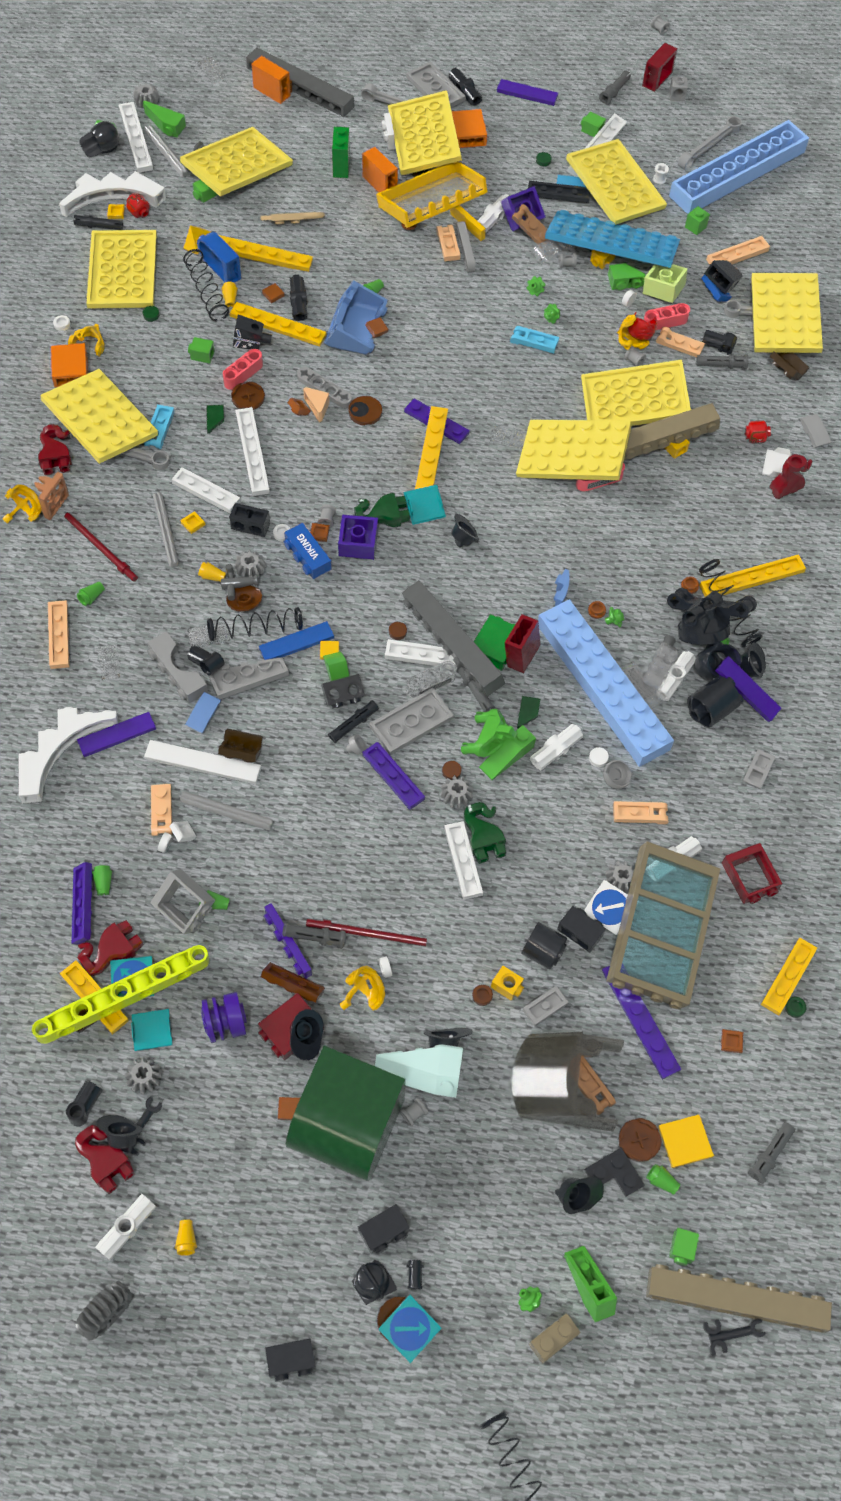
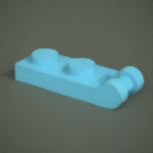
M521 326L515 327L514 334L510 339V342L513 344H521L553 354L559 342V337Z
M157 405L151 424L158 430V436H156L157 439H150L144 442V446L150 447L152 445L162 449L165 436L175 413L174 407Z

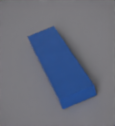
M326 621L259 645V650L264 660L281 658L318 645L320 641L334 639V634Z

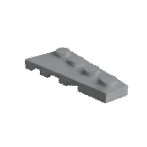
M281 657L261 660L257 664H248L247 662L241 663V666L237 667L223 666L222 669H218L208 677L217 698L223 699L289 676V671Z

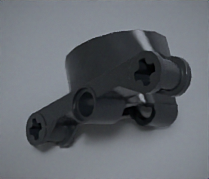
M679 588L675 593L667 597V603L671 608L686 610L682 615V621L678 624L679 639L685 643L695 645L713 644L727 639L730 635V616L744 618L757 607L755 598L749 595L733 602L723 600V597L718 592H711L706 597L700 598L695 597L685 588Z

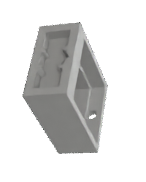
M181 869L169 873L150 903L183 934L196 932L201 927V921L211 912V906L215 899ZM180 884L201 902L190 920L169 902Z

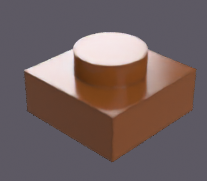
M290 398L287 402L292 408L291 411L296 415L306 416L311 412L300 399Z

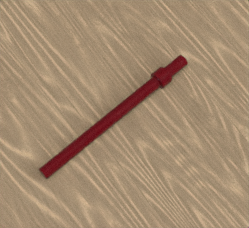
M68 512L64 515L66 520L117 566V570L121 574H125L133 582L138 579V576L130 570V566L127 563L122 562L72 514Z
M307 919L306 927L318 929L325 927L337 932L343 930L347 934L425 947L427 942L426 938L332 923L331 920Z

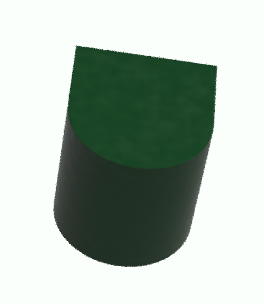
M323 1046L291 1120L286 1138V1147L369 1181L379 1163L404 1103L406 1079Z

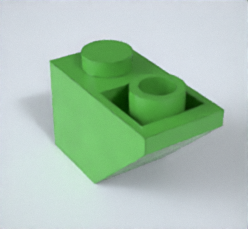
M626 263L609 265L608 278L611 289L623 290L625 288L637 289L643 287L645 273Z

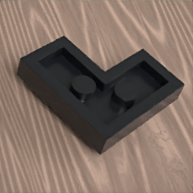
M621 1147L584 1169L588 1177H597L603 1184L615 1179L625 1197L645 1186Z

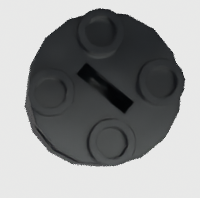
M718 676L690 695L687 699L689 714L694 721L710 728L740 707L744 699L735 688V682L731 677Z

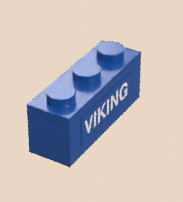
M303 523L284 532L285 540L283 542L288 550H292L294 559L297 563L301 562L306 575L310 574L312 579H315L332 570L330 558Z

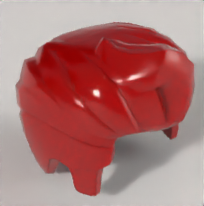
M637 317L634 323L628 326V333L638 340L646 341L651 339L656 331L657 318L654 317L653 320L646 322Z

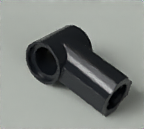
M706 329L702 342L718 348L720 353L724 352L729 355L733 352L737 337L733 333H725L723 335Z
M194 645L187 654L188 660L199 665L201 670L208 676L225 665L223 657L216 651L211 654L201 647Z
M90 1081L84 1082L74 1101L66 1108V1115L73 1126L79 1127L87 1122L88 1115L102 1092L100 1087ZM76 1111H82L79 1117H72Z

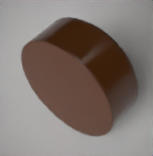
M393 622L389 626L390 637L394 640L405 638L407 635L406 625L402 622Z
M448 761L443 765L442 774L446 779L453 780L454 775L458 779L462 769L458 762Z
M487 985L476 986L472 993L473 1001L479 1006L488 1005L493 998L491 988Z

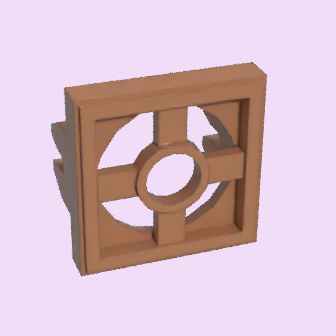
M59 472L53 478L40 476L39 481L44 484L34 483L38 491L42 492L38 499L44 518L48 520L53 518L69 496L64 476Z

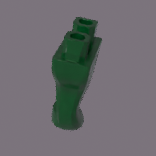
M395 493L382 496L368 515H364V512L370 506L369 500L358 499L360 504L354 507L355 516L378 518V524H384L389 527H401V523L410 521L408 509L399 511V508L406 507L405 496L395 497Z
M483 802L471 804L464 810V822L472 834L470 847L473 856H475L479 864L489 860L487 852L492 850L496 858L506 856V839L501 829L489 822L476 818L478 815L492 818L496 814L495 806L490 810Z

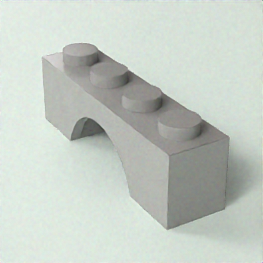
M167 631L147 642L149 650H147L148 655L152 660H157L159 670L162 673L166 672L169 683L172 687L176 686L178 688L177 693L182 700L186 699L190 704L200 698L204 692L208 693L207 684L197 671L185 672L173 665V660L178 654L176 643Z

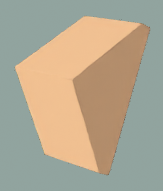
M307 387L303 388L304 400L318 422H321L330 403L329 393Z

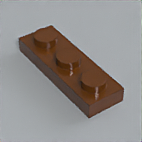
M271 962L262 970L260 976L271 984L281 986L290 993H298L305 1000L315 1003L320 999L325 990V987Z

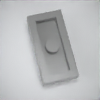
M555 986L525 1006L522 1011L535 1027L567 1006L569 1002L558 987Z

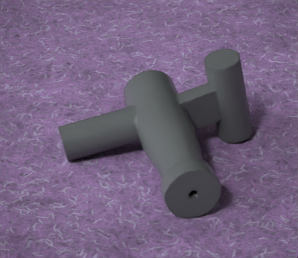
M232 564L225 566L228 578L221 579L222 590L227 589L228 600L232 601L235 599V588L250 585L259 586L258 575H254V577H235Z

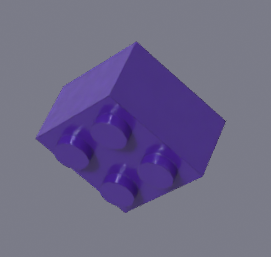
M535 186L510 195L501 201L512 232L521 229L512 219V216L515 212L519 211V207L522 204L526 205L539 221L546 217Z
M342 515L338 556L374 560L378 518Z

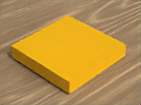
M700 1115L658 1126L672 1168L709 1159L714 1156Z

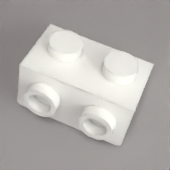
M384 113V120L381 121L382 130H385L383 132L384 141H387L388 150H394L396 147L390 113Z

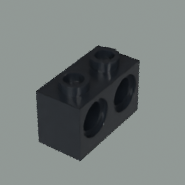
M234 503L229 516L231 529L265 537L270 526L269 511Z
M359 674L321 684L326 705L332 706V709L343 706L342 702L350 701V704L360 702L361 697L365 696ZM349 685L356 686L357 693L355 695L348 692ZM333 689L339 693V698L336 700L332 699L329 695Z

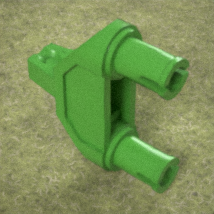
M491 709L489 712L478 711L476 712L477 715H475L476 723H485L475 743H462L461 752L463 754H475L478 757L490 756L503 746L505 740L515 739L517 732L512 726L507 725L499 709Z

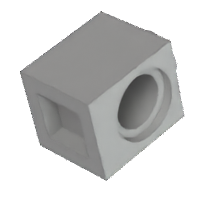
M672 77L669 89L670 101H685L688 88L687 77Z

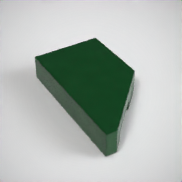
M206 405L207 434H210L214 428L224 422V405Z
M522 696L517 729L538 718L541 699Z

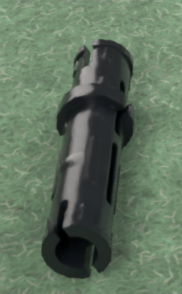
M74 215V225L88 226V228L123 229V220L93 217V215Z
M371 700L363 708L357 709L354 715L328 733L329 738L334 743H337L338 740L360 723H365L369 716L378 711V705Z

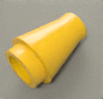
M225 282L221 288L225 305L233 307L238 288L233 282Z
M203 562L198 572V576H201L202 579L221 582V579H224L227 574L209 562Z
M181 1220L179 1222L175 1249L178 1255H192L197 1248L193 1221Z

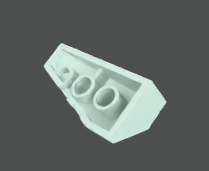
M435 1045L434 1048H416L414 1051L377 1054L375 1067L405 1078L406 1086L435 1095L456 1098L463 1047Z

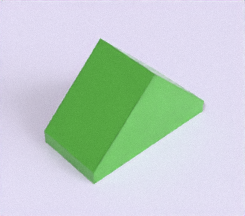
M341 651L323 656L330 681L349 677L347 661Z

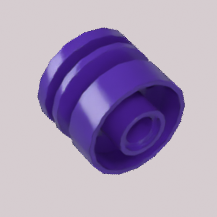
M237 992L223 995V1005H219L216 997H212L214 1007L209 1008L207 999L202 1000V1021L205 1033H207L211 1043L216 1042V1032L220 1033L221 1041L225 1040V1030L228 1029L233 1038L246 1035L244 1023H247L243 1002L239 1003Z

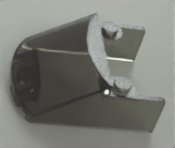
M583 1032L529 1034L517 1053L512 1071V1097L519 1118L613 1132L618 1120L596 1117L597 1107L595 1102L588 1098L577 1097L581 1056L596 1057L601 1051L620 1053L624 1046V1040L586 1035Z

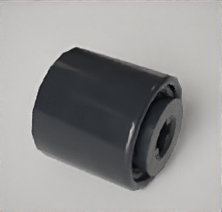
M538 922L521 954L551 970L553 965H557L567 947V944H565L567 937Z

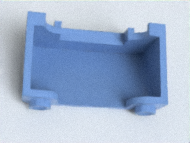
M353 280L338 302L324 344L332 348L361 354L371 353L375 347L374 339H372V335L365 325L366 322L385 315L388 300Z

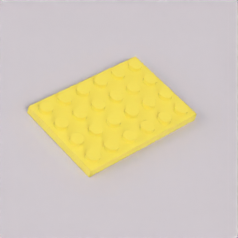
M447 90L388 105L401 175L462 160Z
M250 127L180 157V162L219 196H223L291 166L293 159L254 127Z
M619 139L567 154L566 160L615 225L666 208L667 203Z
M156 230L92 231L87 308H145L147 306H154Z
M752 273L754 352L822 353L818 273Z
M682 360L581 375L587 420L631 421V425L634 426L652 423L691 410Z
M100 369L41 394L42 402L99 464L158 436V430Z
M530 420L516 475L521 478L619 480L631 431V421Z

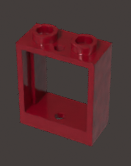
M664 43L646 62L643 87L655 92L673 73L678 48Z
M761 843L726 855L722 861V865L743 904L748 902L754 904L760 901L763 896L772 897L779 893L778 890L783 883ZM756 858L770 886L748 894L734 866Z

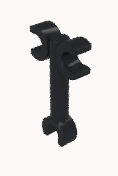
M152 1097L146 1100V1110L136 1123V1125L142 1127V1130L153 1113H158L162 1109V1103L160 1102L155 1108L150 1107L153 1101ZM137 1138L136 1144L146 1145L144 1140ZM133 1146L131 1153L138 1156L139 1152L134 1150Z
M719 1319L715 1320V1330H711L708 1322H704L703 1328L708 1334L711 1343L709 1348L710 1354L712 1356L716 1355V1345L722 1347L723 1354L727 1353V1345L723 1342L726 1340L749 1335L757 1338L765 1336V1332L759 1333L755 1330V1325L762 1323V1320L755 1319L749 1326L721 1332V1322Z

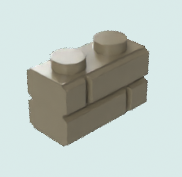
M566 1313L528 1345L543 1364L581 1332Z

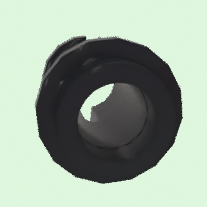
M409 1260L408 1265H406V1268H408V1289H422V1268H424L422 1260Z

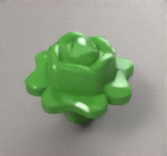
M533 276L531 280H528L527 290L531 295L539 296L540 293L545 291L543 287L546 284L542 281V277L537 278Z
M549 304L544 309V317L549 323L554 324L560 318V309L557 308L556 304Z
M610 607L609 617L605 618V622L607 625L613 623L620 628L622 621L625 620L624 615L620 609Z
M529 1286L527 1290L522 1289L519 1292L521 1299L518 1304L521 1306V1311L527 1310L532 1312L540 1306L542 1294L538 1287L532 1288Z

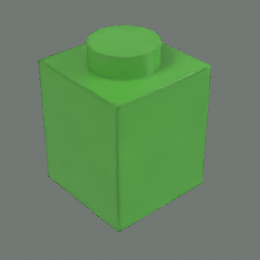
M590 111L581 121V132L595 137L605 125L606 118Z
M202 180L193 183V196L196 200L200 199L204 203L218 195Z
M697 206L688 213L685 228L698 235L707 228L710 214Z
M194 337L192 344L190 343L188 346L191 360L211 363L215 352L214 341Z
M677 1228L674 1231L669 1258L674 1259V1263L687 1266V1263L691 1264L695 1259L699 1234Z

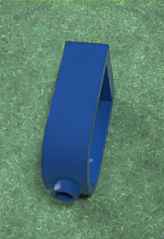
M216 232L201 235L197 240V246L203 253V260L208 263V266L224 282L235 283L241 279L239 256Z

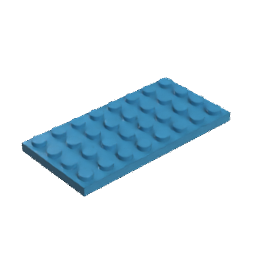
M566 210L557 211L545 234V239L668 268L672 266L680 239L673 235L665 236L656 231L647 232L643 228H630L626 224L615 225L612 221H600L596 217L587 218L583 214L574 215Z

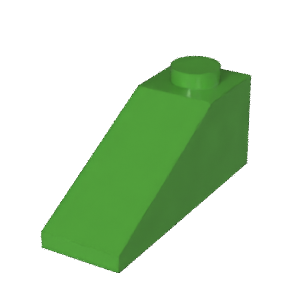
M143 101L144 112L154 124L166 135L177 138L186 127L185 115L151 102Z
M524 725L516 730L517 735L515 739L505 740L503 746L491 754L479 766L491 780L495 779L534 748L536 737Z
M585 1246L564 1253L582 1301L594 1322L615 1315L617 1297Z

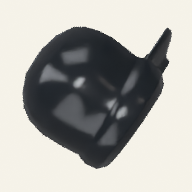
M102 121L94 125L89 133L82 136L79 143L87 157H94L98 154H105L115 150L119 144V133L114 124L109 121Z
M723 642L707 644L706 648L695 659L697 674L706 680H713L715 677L720 676L715 670L723 662V659L719 657L717 652H722L725 657L729 656L737 665H740L742 658L738 650L730 644H723Z

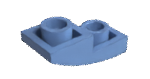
M567 569L564 570L562 575L559 574L555 581V584H557V592L554 596L555 606L566 600L569 587V570Z
M204 692L185 725L204 733L221 700Z

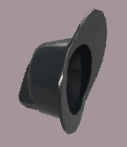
M455 514V525L451 534L455 539L456 545L461 548L463 545L470 546L475 540L479 541L477 531L470 521L460 514Z
M752 643L748 651L741 655L742 663L739 666L750 678L756 676L761 678L766 669L765 654L759 644Z
M313 1009L300 1011L290 1025V1047L292 1053L302 1061L314 1059L321 1047L324 1023L320 1014Z
M461 1027L425 1031L424 1035L429 1038L430 1048H434L435 1045L458 1047L460 1038L471 1035L473 1031L472 1029Z
M119 1115L102 1116L96 1121L97 1127L106 1133L109 1146L121 1149L126 1153L132 1151V1147L137 1142L138 1134L142 1132V1127Z
M597 1177L568 1178L564 1180L559 1189L555 1190V1194L558 1196L561 1204H563L564 1211L568 1214H575L590 1210L603 1198L604 1184Z
M377 1260L361 1265L352 1280L355 1290L365 1305L380 1298L383 1299L384 1296L397 1291L396 1285L386 1268Z

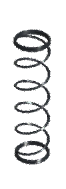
M199 249L189 250L185 253L183 261L186 264V268L191 271V278L196 282V289L201 293V300L206 304V311L209 313L210 319L218 321L211 317V315L215 316L211 312L217 307H226L227 310L220 314L226 313L222 317L225 319L229 315V308L227 305L218 304L223 300L221 294L211 296L207 302L202 298V294H205L203 291L207 286L216 285V289L210 292L214 293L218 289V285L216 283L208 284L202 291H199L197 288V283H201L197 281L202 275L211 274L212 279L213 274L210 272L203 273L197 280H194L192 272H195L193 271L195 266H193L192 270L188 268V266H192V264L187 263L188 258L193 253L200 252L201 259L196 262V265L205 263L206 268L204 270L207 269L208 263L201 262L204 257L202 251ZM220 295L222 299L215 303L218 305H215L208 311L207 305H210L208 303L209 300L214 296Z
M713 559L702 565L699 572L702 577L717 576L710 583L709 590L712 592L725 590L721 594L723 596L734 585L720 590H711L710 587L726 571L711 576L703 575V573L713 570L720 564V559ZM715 563V564L712 565L711 567L705 569L707 566H709V565ZM748 614L744 619H730V621L743 619L735 627V635L752 633L741 643L742 648L747 647L746 645L749 643L758 642L763 637L761 633L755 634L759 629L742 634L735 633L736 628L751 614Z
M295 607L294 611L288 608L284 614L282 626L278 614L271 610L268 614L265 628L260 615L254 612L250 619L249 631L242 616L237 614L233 620L232 634L226 620L222 616L217 619L215 630L212 618H208V636L211 642L216 641L218 621L222 618L228 628L231 639H233L235 620L237 616H240L250 637L254 614H257L267 635L271 612L276 614L284 633L285 618L288 610L294 613L296 628L300 631L303 628L302 613L299 607Z
M506 1411L499 1413L480 1425L481 1430L496 1421L507 1419L488 1440L489 1445L501 1443H490V1441L509 1421V1417H505L507 1416ZM511 1438V1439H507L506 1441H504V1442H509V1441H513V1440H518L517 1443H516V1444L502 1457V1459L499 1461V1466L505 1467V1466H509V1465L513 1464V1463H510V1464H509V1463H507V1464H501V1462H502V1461L513 1451V1449L519 1444V1442H520V1439H519V1438ZM524 1459L515 1462L521 1463L529 1461L526 1467L512 1480V1482L510 1483V1488H519L523 1486H512V1484L529 1467L531 1460ZM533 1481L525 1484L531 1485L535 1483H540L537 1489L525 1501H529L534 1496V1494L540 1489L542 1485L541 1481Z

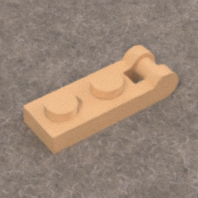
M447 225V227L436 226L444 262L460 260V252L453 225Z
M663 327L660 331L661 335L656 339L658 344L694 357L700 356L705 346V343L672 332L668 327Z
M171 784L151 785L152 836H158V834L166 832L172 835V830L169 827L172 824ZM165 822V825L158 826V823Z
M614 801L613 803L614 822L669 823L668 816L666 815L668 811L667 803Z

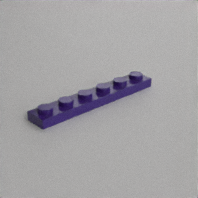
M621 965L620 973L628 975L624 966ZM610 966L602 969L606 980ZM609 983L662 1080L681 1071V1067L642 998L632 994L629 989H618L613 987L612 983Z

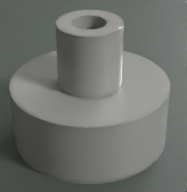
M356 734L349 738V745L346 746V750L349 753L354 752L359 755L366 750V744L360 735Z

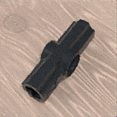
M457 67L453 68L448 78L466 96L465 98L471 105H478L482 101V95L475 88L472 78H466L460 69H457Z
M293 275L290 278V302L293 320L296 321L307 319V295L304 289V279L300 275Z

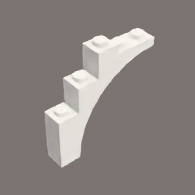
M136 171L126 180L110 172L101 181L85 173L75 182L77 188L63 199L59 205L61 214L67 217L85 205L108 199H127L131 194L138 193L142 194L151 206L157 208L166 199V193L163 186Z
M66 707L58 709V730L46 729L45 731H38V752L28 751L19 754V797L22 803L41 802L47 775L59 756L77 739L89 733L118 724L116 711L105 710L98 713L85 712L79 714L77 708Z

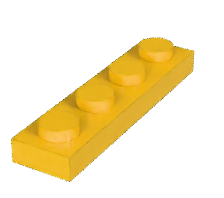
M799 937L762 1001L761 1005L778 1016L781 1014L815 954L817 947Z
M77 960L60 973L61 977L80 998L101 989ZM121 1010L100 1019L112 1035L129 1022Z

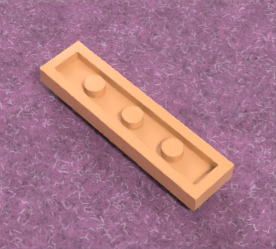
M760 236L707 255L706 260L709 264L714 260H727L731 264H735L768 252L770 246Z
M66 600L48 602L50 669L70 667L68 604Z

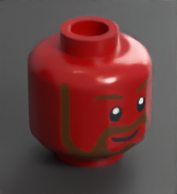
M134 193L127 198L126 208L135 218H144L149 214L150 204L142 194Z
M764 420L750 421L748 426L745 427L746 439L752 444L765 443L767 437L771 436V427L767 426Z

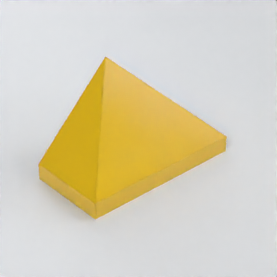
M190 225L184 249L187 251L198 249L197 240L199 237L207 235L211 231Z

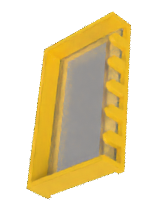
M457 161L442 165L377 193L376 196L378 207L408 228L488 192L486 178Z

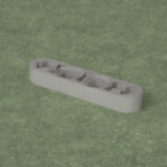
M465 221L456 222V232L459 243H461L460 248L462 255H464L463 260L466 272L475 271V259Z
M302 367L297 371L299 382L311 389L323 392L334 390V394H329V400L342 408L349 407L352 402V396L349 392L310 368ZM315 382H321L322 385H321V386H315L314 383H315Z

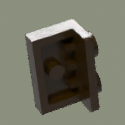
M773 351L770 355L773 359L772 364L778 369L782 367L785 370L783 374L789 379L793 377L796 380H800L809 370V366L794 353L781 352L778 354Z
M227 728L224 740L219 746L218 754L229 759L237 758L248 763L256 762L261 754L263 736Z

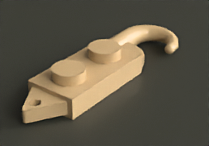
M325 213L271 214V216H261V220L275 221V224H284V220H291V223H300L301 219L323 218Z

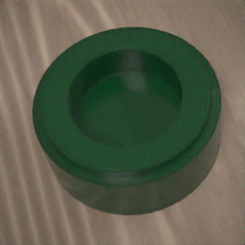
M540 152L536 156V163L542 167L549 166L552 157L547 152Z
M147 306L142 312L143 318L149 322L156 321L160 316L159 309L155 306Z
M796 996L789 998L785 1005L787 1014L793 1018L803 1016L807 1009L805 1001Z

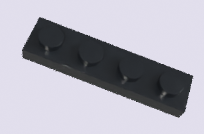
M529 180L528 188L535 186L539 198L589 203L590 191L587 187Z

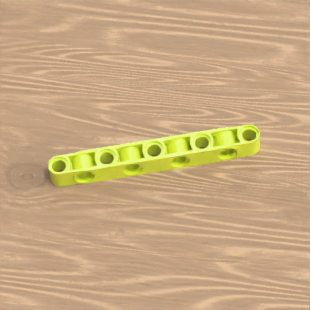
M202 945L193 946L66 1005L52 1014L37 1020L32 1026V1033L41 1044L50 1043L178 983L208 966L209 956L207 949ZM199 954L204 955L202 960L194 959ZM161 972L166 973L164 978H156L157 974ZM127 991L124 997H118L119 992ZM83 1009H87V1010H88V1012H87L86 1015H84V1016H79V1015H78L81 1010H83ZM48 1028L46 1034L39 1035L41 1029Z

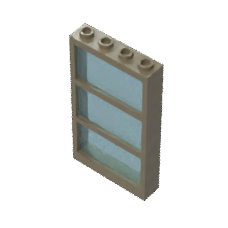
M648 841L641 845L606 982L612 983V986L618 989H629L634 995L648 996L654 1002L668 1003L669 1007L680 1010L690 1005L720 868Z

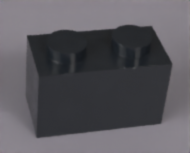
M572 906L559 922L557 930L591 953L603 937L606 928H604L600 921L593 920L587 916L583 909Z
M397 1204L358 1226V1231L371 1254L374 1252L377 1254L382 1253L389 1248L387 1244L394 1240L396 1243L402 1241L408 1236L407 1232L410 1230Z
M311 1338L265 1347L270 1379L275 1378V1382L288 1380V1375L298 1373V1377L308 1376L312 1374L311 1370L316 1369Z

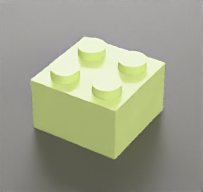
M654 264L645 276L643 294L673 303L686 285L688 269L672 264L671 268Z

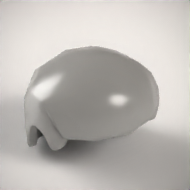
M613 760L606 764L603 777L608 786L621 789L631 783L633 773L628 764L622 760Z

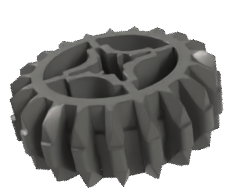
M120 1281L107 1285L98 1295H95L92 1301L79 1314L75 1325L78 1332L89 1341L101 1336L129 1307L133 1297L130 1289Z

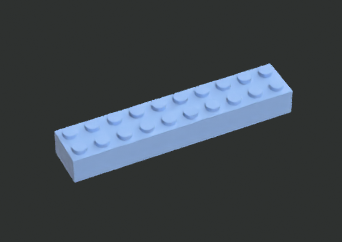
M787 120L673 181L669 197L687 214L697 206L703 208L805 153L809 137L790 120Z
M569 599L539 614V629L637 765L640 767L670 751L674 742L673 738Z

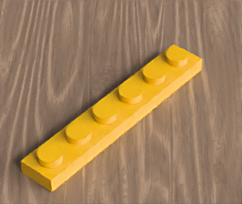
M219 235L239 257L291 269L310 271L313 256Z
M239 302L235 303L229 313L230 317L237 319L238 315L257 320L264 324L263 328L319 347L327 335L326 331Z
M431 406L415 489L432 486L435 483L448 408Z
M798 554L719 576L710 588L711 590H720L734 585L724 594L726 595L804 573L806 567ZM714 578L700 582L699 586L705 597L712 592L709 590V586Z

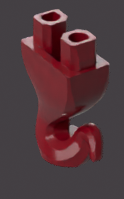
M47 425L40 434L43 448L38 454V461L44 475H51L53 467H59L60 472L63 473L69 472L70 465H72L68 447L54 439L56 437L64 439L70 434L69 430L63 432L59 425Z
M793 454L787 458L783 464L781 474L769 486L775 499L778 500L783 498V496L804 488L805 478L801 472H807L813 463L811 459L807 462L806 458L799 454Z
M127 920L117 925L114 922L104 930L100 937L96 960L94 962L90 961L94 949L93 945L88 942L78 945V948L83 950L79 953L77 959L90 976H96L101 974L110 965L111 960L135 957L136 951L144 944L137 934L129 940L126 939L125 936L133 931Z
M91 1125L81 1131L75 1138L76 1149L83 1157L89 1160L91 1177L98 1187L111 1194L118 1187L112 1179L114 1176L120 1173L126 1181L134 1176L135 1173L130 1165V1160L121 1149H115L109 1145H90V1141L93 1138L98 1141L107 1138L105 1132L101 1131L96 1125Z

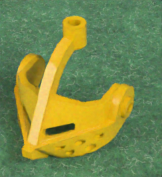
M628 315L617 331L619 343L626 350H629L631 346L644 349L650 343L649 340L635 339L628 333V326H631L636 320L635 315Z
M98 324L79 329L69 337L68 344H75L78 340L83 341L87 336L97 338L98 342L95 346V352L99 357L105 349V343Z
M17 484L6 492L5 497L7 499L12 498L17 504V507L10 514L7 513L3 517L6 523L13 519L12 516L19 509L28 514L30 522L35 521L39 517L42 509L38 496L33 490L25 485ZM19 494L24 495V496H26V498H22V497H20V496H18V495H19ZM28 500H30V502H31V504H32V508H30V506H29V504H28V502H27Z
M362 966L347 976L345 982L349 986L352 984L354 986L347 994L345 1000L340 1003L343 1010L352 1005L351 999L357 990L366 995L368 1006L373 1011L383 1004L385 988L376 970L368 966ZM367 979H369L372 985L371 989H369V986L366 982Z

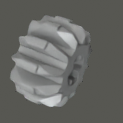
M145 83V85L140 84L139 87H135L133 98L136 106L139 105L140 108H143L144 100L158 105L160 97L155 86Z
M250 549L248 553L242 551L241 556H237L235 569L238 576L253 577L258 575L259 579V574L264 575L266 562L264 557L258 554L257 550L254 553H251Z
M455 775L453 780L447 778L446 784L441 786V798H444L445 804L450 802L451 808L454 807V804H457L458 809H460L461 803L467 807L469 801L473 799L472 793L474 789L470 786L469 780L464 782L463 776L460 780Z
M618 860L615 865L611 864L609 870L606 871V881L628 894L635 866H627V861L622 865Z
M142 1057L140 1063L137 1059H134L135 1066L128 1065L127 1069L130 1072L125 1073V1078L129 1079L126 1082L127 1086H132L134 1093L139 1088L140 1093L143 1095L145 1094V1088L153 1092L151 1085L159 1086L160 1083L156 1079L162 1078V1074L158 1072L160 1066L158 1064L154 1065L153 1059L147 1062L146 1058ZM142 1072L146 1074V1078L142 1079L140 1073Z

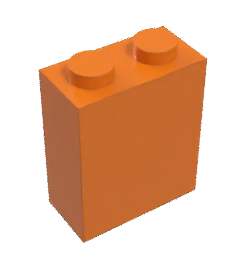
M263 56L252 63L253 87L280 104L291 96L288 71Z
M482 110L452 111L459 148L486 146L487 131Z
M376 147L362 153L363 178L378 192L398 185V168Z
M85 343L51 346L54 387H59L88 374V355Z

